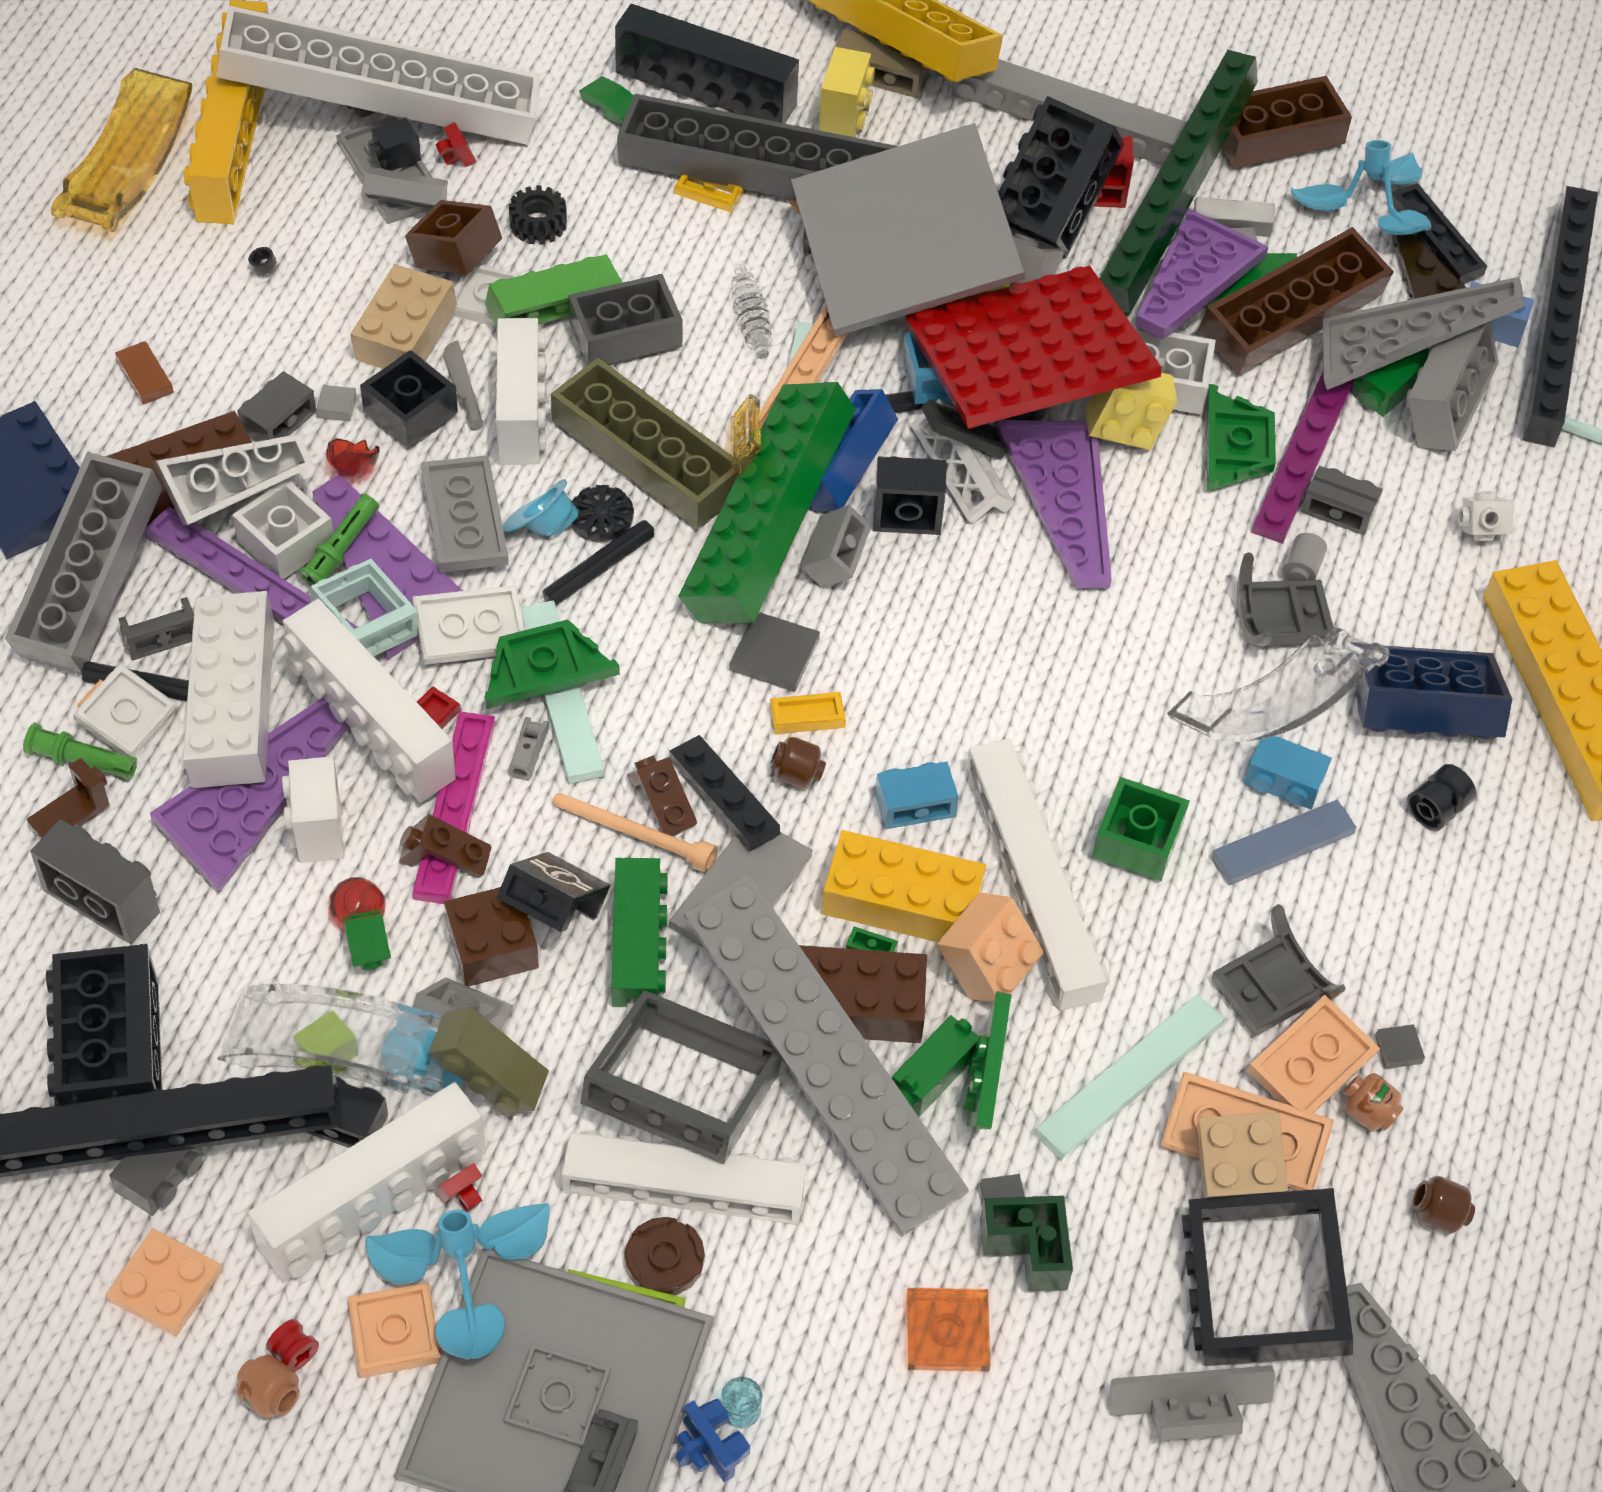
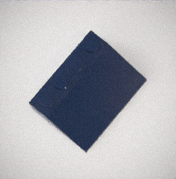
M36 401L0 417V550L6 560L49 540L80 469Z
M1354 644L1357 706L1363 728L1376 732H1384L1387 729L1403 730L1409 734L1433 732L1446 737H1455L1458 734L1474 735L1477 738L1486 740L1493 737L1505 738L1513 699L1494 653Z

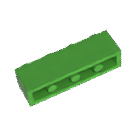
M607 254L597 257H586L581 261L558 264L553 268L537 272L530 271L522 276L499 279L494 283H490L485 306L497 327L498 318H538V324L569 317L568 295L623 282Z

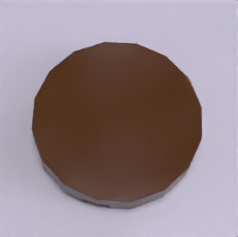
M660 1217L650 1219L633 1231L632 1237L626 1244L624 1251L626 1272L636 1286L671 1295H679L691 1288L702 1274L705 1263L703 1241L692 1226L687 1223L685 1225L677 1222L675 1218Z

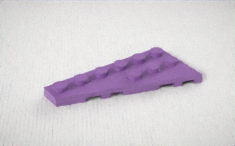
M1188 208L1185 220L1181 223L1175 240L1172 241L1160 266L1159 274L1155 277L1149 294L1146 295L1137 314L1135 326L1163 340L1265 259L1268 246Z
M998 420L996 427L1008 447V454L1075 588H1110L1112 577L1098 438L1089 436L1087 421Z
M340 474L312 491L315 504L331 517L333 533L361 495ZM378 510L375 511L360 534L343 554L346 570L353 565H358L372 559L410 603L413 596L463 591L444 572L439 573L438 567ZM369 591L358 596L370 621L387 614L385 609ZM418 636L384 651L383 653L387 661L418 641Z
M324 698L319 699L268 733L266 782L191 788L189 786L150 812L151 821L217 892L221 890L282 813L284 807L287 806L286 798H284L282 776L289 775L288 761L326 757L349 728L346 721L340 723L334 717L329 707L330 704Z

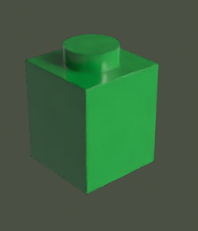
M380 909L342 917L353 967L361 965L362 970H369L383 966V960L390 959L391 954Z

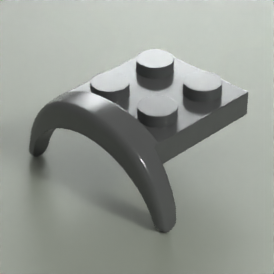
M1250 552L1245 553L1238 575L1237 608L1241 628L1248 643L1253 646L1333 643L1336 634L1322 581L1252 582L1254 557Z
M1280 904L1275 905L1271 910V924L1275 938L1213 971L1212 980L1255 1036L1311 1006L1322 996L1326 995L1330 1000H1333L1346 990L1344 984L1339 986L1327 980L1310 962L1295 939L1288 924L1285 910Z

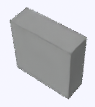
M323 385L316 408L317 417L350 421L357 397L356 388Z

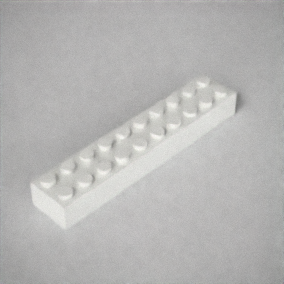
M234 6L228 7L216 77L397 117H406L407 119L443 127L455 122L462 131L526 145L529 143L535 122L540 74Z

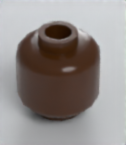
M789 737L785 742L779 741L770 762V768L774 769V776L777 780L801 789L809 787L813 780L819 782L826 766V761L821 760V749L818 745L796 737Z
M1437 1175L1428 1181H1422L1415 1190L1412 1208L1416 1210L1418 1221L1426 1226L1446 1234H1452L1457 1232L1462 1226H1468L1475 1214V1205L1471 1203L1472 1196L1470 1190L1462 1184Z

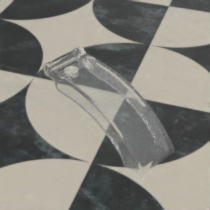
M1334 628L1323 640L1315 635L1310 636L1282 664L1257 681L1221 694L1198 695L1193 691H1189L1167 715L1170 719L1219 741H1254L1277 736L1304 725L1332 707L1354 688L1375 665L1380 666L1386 663L1389 657V649L1387 646L1377 642L1370 644L1355 638L1345 629ZM1347 649V650H1350V651H1352V652L1346 653V652H1343V651H1341V650Z
M303 984L252 985L242 989L217 1060L250 1070H255V1068L259 1067L305 1069L310 1066L323 1067L332 1065L334 1074L337 1076L358 1080L402 1094H408L410 1090L432 1097L441 1091L444 1085L441 1081L444 1072L441 1062L432 1056L426 1076H418L414 1073L428 1031L437 1032L443 1016L387 999L330 987Z

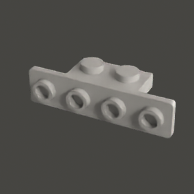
M1267 1365L1114 1378L1110 1382L1109 1409L1113 1416L1152 1413L1160 1441L1242 1434L1243 1419L1238 1405L1271 1402L1274 1393L1275 1371L1273 1366Z

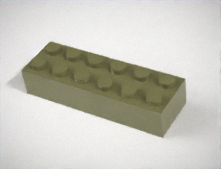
M596 358L550 394L553 422L696 529H699L721 510L743 463L604 361Z

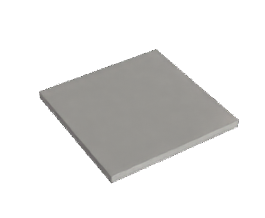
M976 123L791 179L835 336L1025 279L1024 270Z
M483 1248L469 1282L473 1308L483 1304L497 1306L502 1312L505 1322L503 1338L491 1353L477 1359H463L443 1350L395 1472L396 1480L433 1492H564L592 1424L594 1414H597L598 1410L602 1409L629 1419L638 1420V1434L615 1492H658L685 1413L683 1406L688 1404L716 1322L715 1317L527 1259H502L496 1254L494 1249L485 1250ZM464 1298L459 1309H466Z

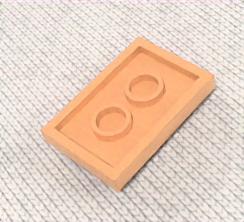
M1324 995L1251 1062L1246 1070L1278 1102L1315 1113L1373 1058L1381 1048Z

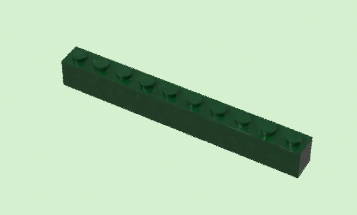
M1227 49L1099 279L1123 312L1131 314L1258 83L1257 60L1255 56Z

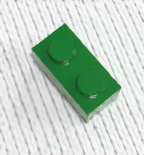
M855 926L846 943L847 949L897 952L898 947L897 940Z

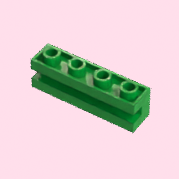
M615 857L612 1007H627V998H639L644 990L656 995L658 993H666V970H659V960H666L667 937H659V927H667V905H660V895H668V873H661L660 858Z

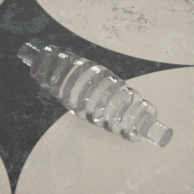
M738 264L734 267L735 276L731 279L733 314L747 347L756 352L758 359H765L769 356L768 347L772 343L769 306L755 275L747 272L744 264Z

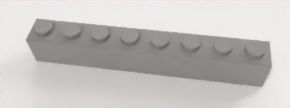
M1001 59L998 60L997 69L994 71L983 73L982 76L965 78L960 82H953L952 95L1032 121L1036 107L1040 103L1043 104L1046 97L1049 96L1114 125L1121 138L1132 136L1133 156L1160 165L1164 164L1186 124V121Z

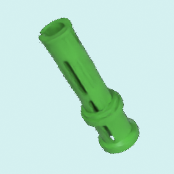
M362 493L358 501L341 521L328 541L318 544L315 548L316 554L307 566L301 567L298 570V575L307 584L312 586L322 579H327L336 567L340 568L344 563L343 554L360 534L375 511L379 509L380 505L367 494Z
M35 722L28 728L23 743V751L26 754L33 755L38 753L52 758L53 762L58 764L66 763L67 761L75 762L82 758L90 768L96 766L100 771L114 774L127 780L133 778L137 769V765H132L138 762L136 757L119 754L74 740L71 733L65 731L60 734L43 729L41 724Z

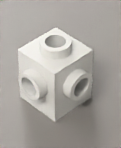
M1478 491L1475 492L1474 498H1463V506L1459 508L1458 521L1459 525L1463 527L1462 531L1474 535L1473 540L1492 541L1494 540V535L1513 534L1514 500L1505 497H1495L1496 492Z

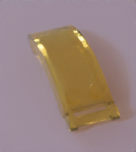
M138 68L130 71L121 80L115 105L97 142L84 160L64 178L63 192L54 199L51 206L52 216L62 219L67 216L99 225L102 230L115 232L119 221L147 193L166 162L186 113L192 92V83Z

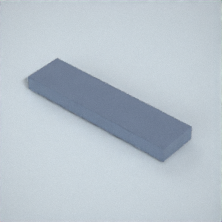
M1337 799L1214 849L1211 858L1228 884L1232 885L1353 835L1357 827Z

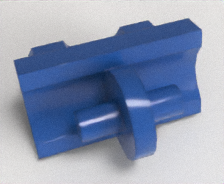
M718 1398L699 1407L694 1400L683 1406V1410L687 1414L683 1419V1423L694 1440L687 1431L681 1432L676 1437L682 1445V1448L676 1454V1460L680 1466L694 1463L698 1471L702 1472L709 1467V1463L703 1456L705 1454L722 1481H728L735 1475V1466L750 1454L748 1441L739 1430L721 1441L715 1430L729 1422V1415Z

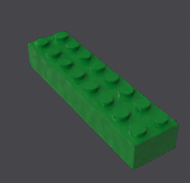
M838 382L782 385L678 595L698 622H755L821 484L820 480L829 467L856 410Z

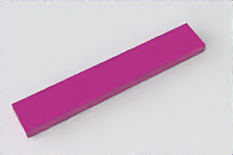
M459 711L452 738L456 780L439 790L432 816L468 833L495 727V716ZM430 854L425 856L420 861L412 892L413 900L444 904L443 901L451 900L459 868Z

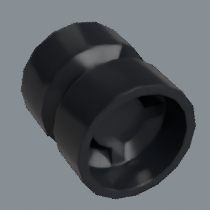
M1444 764L1430 775L1427 781L1421 783L1408 795L1407 806L1417 822L1427 829L1438 831L1454 819L1457 813L1463 811L1475 800L1477 796L1476 787L1472 779L1460 767L1453 764Z

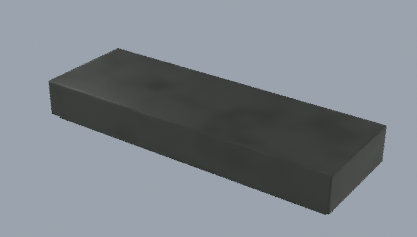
M928 400L921 407L933 432L1000 459L1008 452V447L997 427L983 424L967 428L956 410L932 400Z

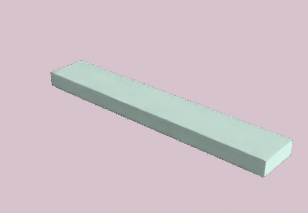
M554 600L521 607L526 630L560 621ZM579 685L544 694L568 783L604 777L603 764Z
M1196 994L1036 1127L1035 1135L1061 1160H1064L1223 1026L1225 1018L1199 994Z

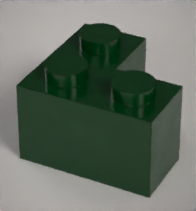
M1064 1195L984 1198L980 1215L983 1256L1023 1254L1027 1292L1068 1290L1073 1265Z

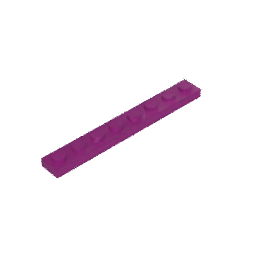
M1323 369L1255 519L1251 533L1281 544L1284 543L1350 395L1353 382L1357 378L1327 390Z

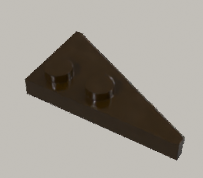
M1393 234L1394 247H1398L1400 253L1399 264L1404 281L1408 284L1407 291L1409 297L1416 299L1467 288L1414 234Z

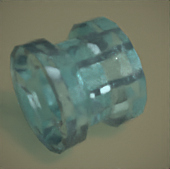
M742 1376L736 1377L728 1381L722 1389L721 1403L729 1415V1422L727 1424L734 1428L750 1427L757 1422L761 1415L763 1395L761 1388L754 1380ZM748 1404L749 1407L741 1409L742 1406H746Z

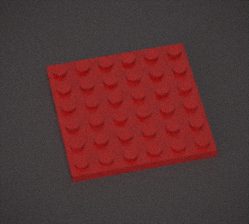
M1091 266L1075 267L1071 271L1055 275H1044L1040 279L1025 283H1014L1009 287L994 291H984L975 296L954 300L905 315L907 328L913 335V338L967 428L1161 377V365Z

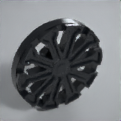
M596 485L593 488L587 487L581 490L577 496H574L572 500L575 507L581 511L571 524L580 535L596 541L615 539L626 532L633 523V503L626 496V493L617 487L611 488L609 485ZM599 495V500H597L594 496ZM593 526L597 528L595 529V531H591L590 529ZM610 527L612 531L607 532L605 528Z

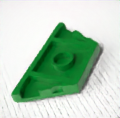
M1209 384L1207 390V490H1215L1274 472L1276 464L1275 412L1262 406L1253 405L1249 400L1238 395L1235 399L1229 398L1219 393V386Z
M568 619L500 636L496 647V658L491 667L488 691L485 692L484 696L486 709L617 676L620 675V667L615 659L610 661L599 651L598 645L589 637L583 636L579 629Z
M996 991L984 1034L979 1036L976 1051L971 1055L967 1076H971L972 1079L970 1087H967L965 1090L962 1110L968 1111L966 1126L989 1130L992 1128L1012 994Z

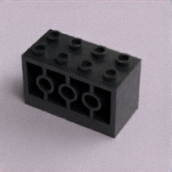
M1047 96L1044 103H1040L1036 107L1032 118L1034 123L1029 132H1025L1022 135L1018 144L1019 152L1014 162L1010 161L1006 166L1003 174V179L1005 180L997 191L1009 226L1065 250L1063 256L1067 258L1125 143L1114 125Z
M148 944L52 954V969L46 970V985L48 993H53V1003L46 1005V1015L49 1028L53 1027V1038H47V1055L49 1062H53L54 1073L47 1074V1088L49 1097H54V1106L64 1105L70 1101L86 1102L105 1099L111 1095L126 1096L145 1093L152 1089L163 1090L159 981Z

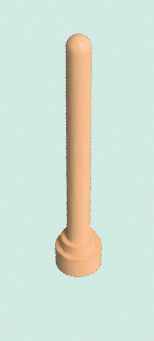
M557 793L553 797V804L556 807L686 857L687 862L691 863L692 868L706 873L715 862L718 846L706 841L688 843L563 793Z

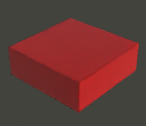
M434 686L417 701L441 729L461 711L460 703Z

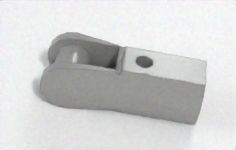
M525 717L508 769L509 774L513 778L526 781L532 778L539 754L547 738L549 721H543L541 724L532 722L530 717ZM528 735L537 737V739L528 738Z

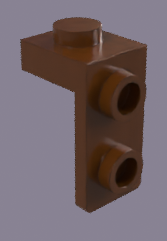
M652 755L634 763L637 770L626 775L632 787L642 786L661 832L672 836L697 824L696 817L670 757L657 761L655 756Z
M82 758L69 765L75 787L27 818L29 827L41 839L60 819L71 826H80L110 805L104 787L108 784L107 780L96 766L90 768Z
M428 814L413 827L408 826L400 840V846L403 849L399 861L413 867L430 854L480 878L485 873L492 847L490 844Z

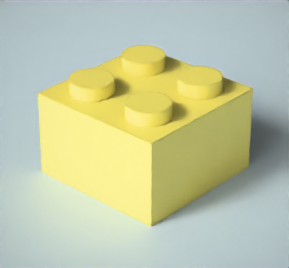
M839 47L834 48L821 87L820 131L856 138L858 129H864L867 115L864 109H870L873 98V90H868V87L872 86L875 74V67H870L871 53Z
M1161 373V377L1092 395L1085 408L1089 436L1151 450L1178 402L1173 376Z

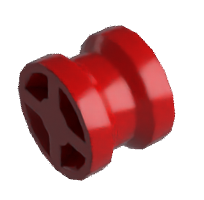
M290 1319L279 1326L266 1343V1349L272 1355L279 1356L282 1362L294 1371L306 1365L319 1348V1342L313 1336H307L303 1332V1325L297 1319Z

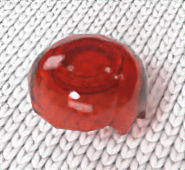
M336 438L329 441L326 447V459L330 467L339 475L354 479L369 475L374 469L380 453L378 445L372 451L369 450L366 440H361L354 444L348 440Z
M349 877L339 882L330 893L327 916L329 920L332 919L338 925L341 931L345 932L343 916L380 909L384 917L386 898L380 888L369 879Z

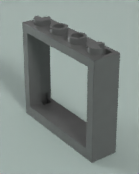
M644 990L585 1074L580 1104L724 1164L778 1077L782 1060L769 1041ZM644 1029L758 1075L729 1123L613 1075Z

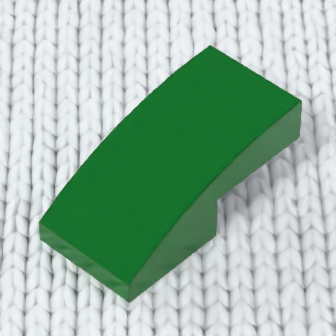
M603 76L579 90L583 102L601 107L604 119L619 124L623 123L634 97L626 88Z

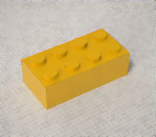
M841 830L823 890L821 914L939 942L975 897L982 892L987 864Z

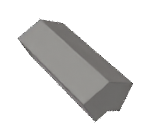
M371 167L365 173L361 193L365 199L431 210L440 200H447L448 180Z
M1196 197L1193 211L1229 228L1254 227L1256 236L1270 237L1274 224L1275 203Z

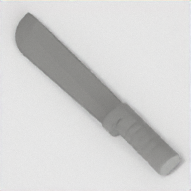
M457 340L445 348L443 355L453 383L456 386L460 404L465 407L470 427L472 429H479L483 426V420L473 392L462 350Z

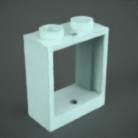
M372 559L358 565H353L343 572L330 578L322 579L310 586L311 602L319 598L373 657L418 636V611ZM369 591L385 609L387 614L353 629L335 607Z

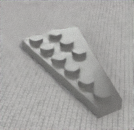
M1520 276L1323 318L1324 382L1326 389L1336 387L1523 308Z
M1357 1283L1346 1286L1353 1333V1355L1343 1356L1394 1491L1529 1492L1520 1480L1516 1481L1503 1465L1504 1460L1495 1448L1491 1450L1477 1433L1475 1423L1435 1374L1431 1375L1418 1359L1419 1354L1410 1343L1406 1344L1391 1326L1392 1320L1364 1285ZM1327 1290L1323 1291L1320 1299L1333 1329L1329 1293Z

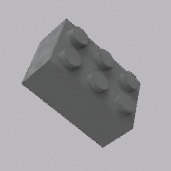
M663 274L568 295L569 323L587 365L596 358L601 359L606 364H611L682 347L683 320Z
M60 819L30 850L44 892L130 945L160 913L156 899L157 893L153 888L149 869L139 861L134 860L131 862L122 857L120 852L111 844L106 842L101 844L94 840L79 825L71 826Z

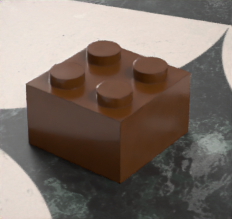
M440 200L405 235L416 268L468 275L500 242L502 235L492 206Z
M501 887L443 901L446 926L464 985L468 987L539 968L537 943L528 915L496 898Z

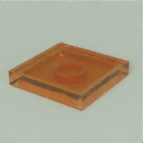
M907 1288V1370L990 1371L988 1289Z

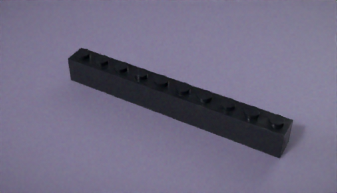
M1566 186L1557 212L1522 441L1555 448L1565 423L1598 192Z
M332 1065L323 1067L310 1066L303 1070L289 1072L274 1071L262 1076L249 1078L233 1077L215 1083H192L181 1088L167 1090L152 1089L140 1094L126 1096L111 1095L105 1099L86 1102L70 1101L64 1105L45 1108L30 1107L24 1111L0 1114V1178L122 1160L124 1157L183 1151L341 1127L339 1090Z

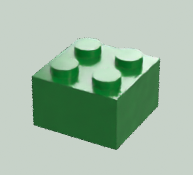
M1120 777L1097 832L1092 857L1162 881L1182 830L1190 800Z

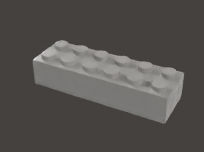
M87 451L5 637V640L17 655L74 672H82L84 663L90 659L163 489L152 469Z

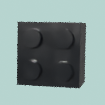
M409 350L360 384L363 412L407 448L458 413L456 386L412 350Z
M878 456L873 503V532L941 535L946 495V460Z

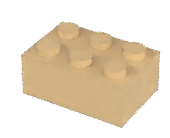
M394 264L350 333L355 360L384 369L409 350H412L426 361L455 313L457 302L453 282Z

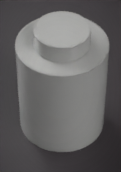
M1313 533L1298 534L1294 539L1282 570L1284 577L1288 581L1316 580L1328 549L1326 542L1320 536Z

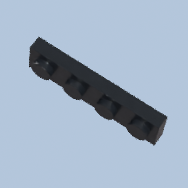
M1418 183L1392 192L1393 205L1398 212L1413 210L1425 215L1429 219L1431 229L1420 231L1416 234L1428 249L1462 283L1485 275L1487 265Z
M700 735L669 750L671 762L749 851L781 834L780 824Z

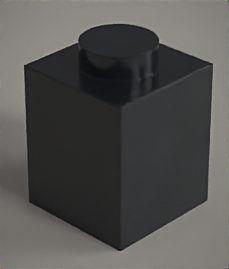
M406 117L371 129L373 143L369 144L371 155L375 162L380 161L385 170L393 171L421 161L419 136Z

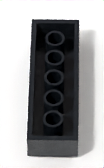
M632 3L615 25L616 73L740 115L785 124L797 106L799 59Z

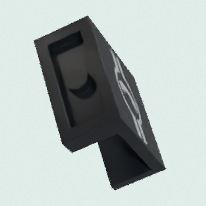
M545 852L510 864L496 898L553 929L563 932L568 929L575 909L596 919L611 884L550 852Z

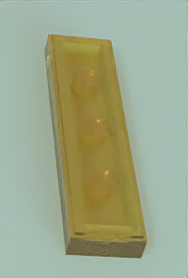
M748 394L731 416L730 466L732 470L740 475L761 449L760 399L753 394Z

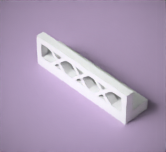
M938 399L936 401L941 405L956 410L955 407L949 405L941 399ZM924 413L910 424L931 459L946 460V465H948V468L946 467V485L969 522L975 523L992 507L1006 513L1015 505L983 451L938 433L935 436L927 435L924 427L928 424ZM943 442H949L953 445L950 459H942L940 457ZM957 466L967 468L964 484L956 483L954 480ZM972 490L981 491L985 499L972 509L969 505Z

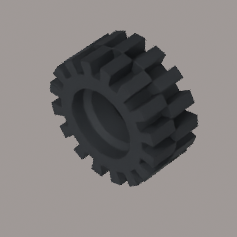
M536 185V190H532L531 186L525 187L526 193L521 189L517 191V197L512 196L511 203H509L510 229H512L514 236L519 235V240L523 242L528 238L529 244L533 245L535 240H539L540 245L545 244V239H548L551 243L555 241V235L560 238L563 235V230L565 231L567 228L566 202L564 197L561 198V193L558 191L553 193L550 187H547L544 191L541 185ZM533 213H545V214H547V215L544 216V217H531V216H528V215L533 214Z

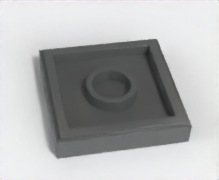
M759 612L755 622L748 624L730 661L729 670L796 692L820 640V631Z

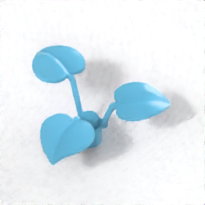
M1372 140L1366 143L1365 160L1358 161V169L1346 191L1342 187L1332 184L1314 185L1302 189L1291 187L1293 197L1308 208L1315 210L1339 209L1347 205L1346 198L1352 196L1363 170L1367 171V176L1374 180L1384 181L1387 206L1390 215L1381 216L1378 219V227L1382 231L1395 235H1407L1431 229V223L1425 215L1413 210L1397 212L1394 209L1391 183L1397 185L1415 183L1422 179V169L1417 164L1413 152L1390 161L1391 143L1384 140Z
M549 1203L503 1211L488 1218L483 1222L480 1229L478 1224H472L471 1216L466 1211L451 1210L440 1217L438 1222L439 1230L435 1233L436 1239L428 1231L420 1229L401 1230L380 1236H366L368 1257L374 1270L386 1281L394 1284H409L417 1282L425 1276L427 1265L437 1264L443 1246L446 1254L457 1259L466 1309L451 1310L440 1318L435 1328L437 1343L445 1352L463 1359L481 1358L491 1353L499 1345L505 1332V1322L502 1312L493 1304H483L473 1308L465 1258L472 1253L476 1244L475 1239L485 1250L495 1248L496 1254L502 1259L518 1260L534 1255L542 1248L547 1238L550 1206Z

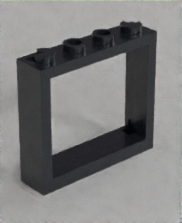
M1334 1188L1188 1199L1190 1214L1182 1215L1184 1239L1192 1238L1193 1251L1185 1252L1187 1275H1196L1197 1284L1196 1289H1189L1191 1314H1200L1201 1324L1200 1327H1193L1195 1351H1203L1205 1366L1353 1355V1333ZM1319 1214L1333 1329L1214 1338L1203 1223Z

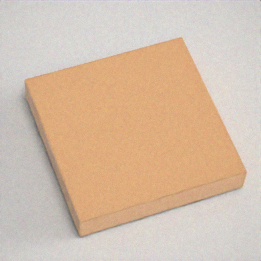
M429 1282L348 1297L360 1378L438 1364L441 1352L435 1335L436 1322Z

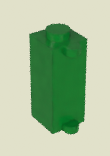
M1429 348L1371 371L1364 379L1358 378L1355 380L1353 387L1359 392L1358 400L1382 417L1386 416L1406 398L1408 390L1413 388L1417 380L1418 370L1424 366L1428 358Z
M950 1015L892 1076V1080L918 1117L966 1069L972 1053L976 1051L979 1036L972 1031L971 1024L963 1018L958 1021Z

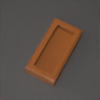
M146 341L115 352L119 366L142 404L174 393L172 383Z

